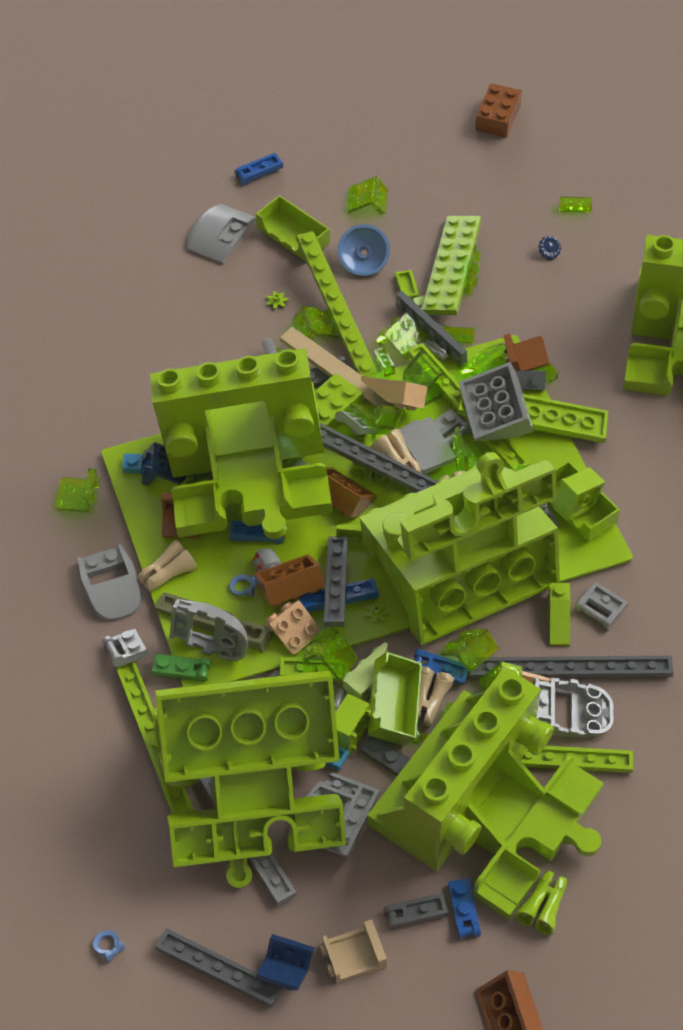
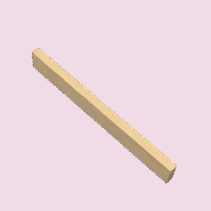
M291 327L280 337V342L292 350L306 348L308 361L330 377L337 373L363 392V400L389 419L401 409L396 408L394 403L384 400L361 381L362 375L295 328Z

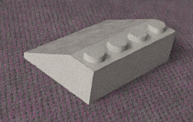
M511 362L459 382L475 441L517 438L534 431L519 379Z

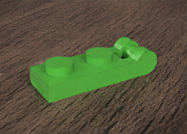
M156 654L152 675L207 681L209 675L207 671L210 669L211 660L208 658L194 659Z

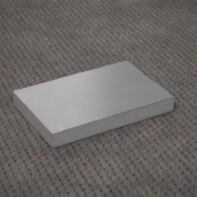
M431 417L399 429L409 452L420 465L422 474L456 461L454 452Z

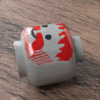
M268 548L256 551L252 564L256 571L259 572L279 565L281 561L275 552Z

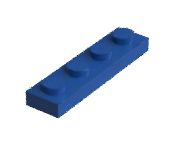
M374 578L346 584L345 604L379 597V591ZM320 589L315 593H305L298 600L308 612L324 609L325 589Z

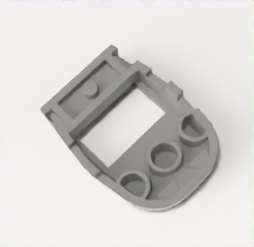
M121 544L117 548L88 557H78L83 595L97 618L103 621H116L135 614L141 608L143 597L140 581L137 579L138 576L132 561ZM126 566L128 575L91 586L89 577Z
M177 599L172 607L170 638L174 639V637L185 640L184 645L191 648L193 645L203 649L202 653L209 656L211 653H216L221 659L229 661H239L244 658L248 647V637L243 625L234 616L208 603ZM197 613L207 615V619L215 621L213 637L192 631L194 615Z
M535 677L532 684L541 689L537 719L543 723L551 724L554 727L553 734L572 738H595L603 735L611 728L614 720L613 702L609 694L600 687L591 684L585 686L579 684L578 680L574 679L560 681L559 678H551L549 681H539V677ZM555 693L570 696V729L560 727L559 724L555 723Z

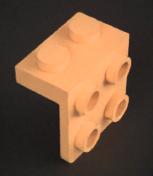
M299 600L293 603L290 601L286 602L280 607L282 611L277 615L275 613L271 614L265 619L267 623L263 625L269 628L270 632L274 631L292 655L299 652L321 633L320 627Z

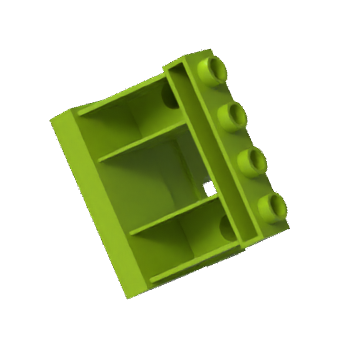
M646 235L642 268H640L631 335L671 340L670 347L632 343L628 352L623 390L667 396L672 392L673 376L683 375V239L672 238L667 235Z
M306 348L286 349L278 353L244 356L235 360L217 363L207 362L199 366L165 369L161 372L150 373L152 404L173 478L211 471L213 473L214 480L179 485L172 488L175 525L178 537L225 530L227 527L225 509L232 504L242 505L243 523L247 526L262 524L264 534L271 539L281 538L285 535L287 531L285 520L333 513L327 471L323 463L283 468L282 460L324 453L314 384L311 382Z
M489 452L484 454L478 460L477 465L473 466L469 471L450 479H442L434 486L417 493H409L402 497L401 500L382 508L371 509L367 514L359 517L363 545L373 559L379 558L408 614L410 631L421 646L549 589L550 583H560L558 527L539 507L557 499L556 471L547 459L515 472L512 469L506 468L502 459L496 453Z
M504 667L487 690L474 695L464 690L368 813L367 825L436 872H438L453 850L463 855L471 848L474 842L493 854V859L474 885L473 897L509 921L541 875V871L517 855L516 851L519 848H533L549 861L553 860L563 845H574L578 853L587 857H591L599 852L601 847L600 834L596 830L584 828L578 823L601 793L604 783L573 764V757L568 755L544 788L520 760L527 750L533 755L541 753L550 740L554 727L547 722L543 723L537 719L541 689L507 667Z
M329 671L155 690L157 708L153 709L156 748L165 782L172 787H186L198 783L200 778L211 777L215 809L175 813L167 816L173 867L228 860L229 864L225 871L228 883L235 888L245 887L252 879V871L247 863V858L266 856L272 853V841L267 832L269 826L277 820H285L290 823L288 847L294 852L347 845L344 808L339 795L327 794L295 799L293 797L291 767L297 771H315L325 767V764L328 762L339 761L333 678Z

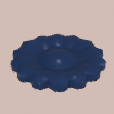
M548 235L539 241L538 248L542 257L551 260L557 258L561 250V243L558 242L557 238Z

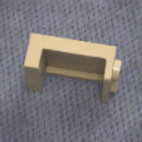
M373 920L365 921L363 928L330 939L327 938V935L322 936V944L319 945L323 958L327 957L329 962L326 965L330 978H335L336 984L387 968V958Z

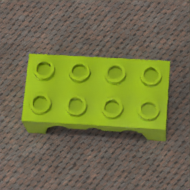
M280 195L256 213V228L305 262L304 255L296 240L297 235L313 231L321 249L330 244V229Z
M569 460L555 469L556 495L561 479L580 472ZM601 492L594 509L567 522L590 542L618 523L620 509ZM553 500V501H550V502H548V503L552 506L554 500Z
M386 652L375 659L370 704L371 715L369 716L368 725L369 736L402 746L416 739L422 663L390 652Z

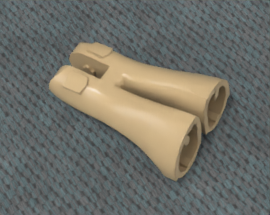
M399 429L391 431L387 436H381L371 445L370 448L422 473L420 465L409 452Z
M174 540L155 562L141 571L137 579L141 584H145V588L151 592L169 579L184 572H193L198 567L190 553L186 549L184 550L177 540Z
M422 667L418 720L422 714L421 710L427 711L424 716L423 725L430 727L445 694L454 682V677L445 672L437 673L430 699L426 700L433 681L434 671L428 667Z

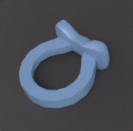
M242 574L231 580L230 589L234 595L244 596L249 594L250 597H254L257 586L255 576L251 578L248 575ZM241 580H246L251 584L250 588L243 591H236L234 589L235 584Z
M102 931L94 938L93 947L99 955L104 956L108 962H111L118 952L125 950L123 942H120L119 937L113 931ZM104 937L114 938L115 947L111 951L99 948L98 944Z

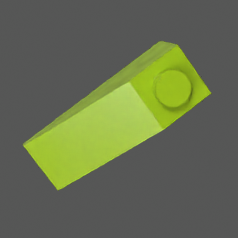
M550 583L548 593L549 645L570 647V583Z

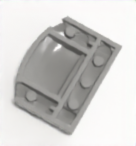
M223 204L213 206L206 210L193 224L187 237V251L223 265L256 221V217Z
M331 773L329 775L331 779L323 783L321 781L317 783L307 797L327 794L339 795L344 808L347 845L322 849L347 858L355 847V842L367 820L368 813L375 806L380 790L339 774Z

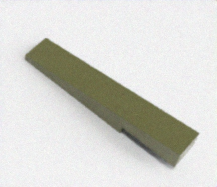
M163 592L155 605V610L172 616V607L176 600L188 599ZM197 613L194 615V626L214 633L215 621L207 619V615ZM237 619L247 633L248 647L264 653L272 638L270 629Z

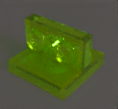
M503 343L484 348L459 369L463 374L471 372L475 376L504 365L507 362L501 355V352L506 347Z

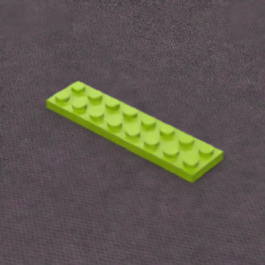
M447 216L422 310L428 315H458L482 222L481 216Z
M461 393L458 415L468 416ZM523 394L534 430L605 443L609 411Z

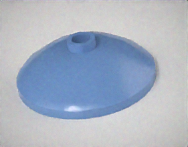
M360 224L349 228L342 235L338 244V257L342 266L357 276H371L378 273L384 268L390 256V245L386 235L379 228L368 224ZM365 250L367 251V255L363 256L361 255V252Z

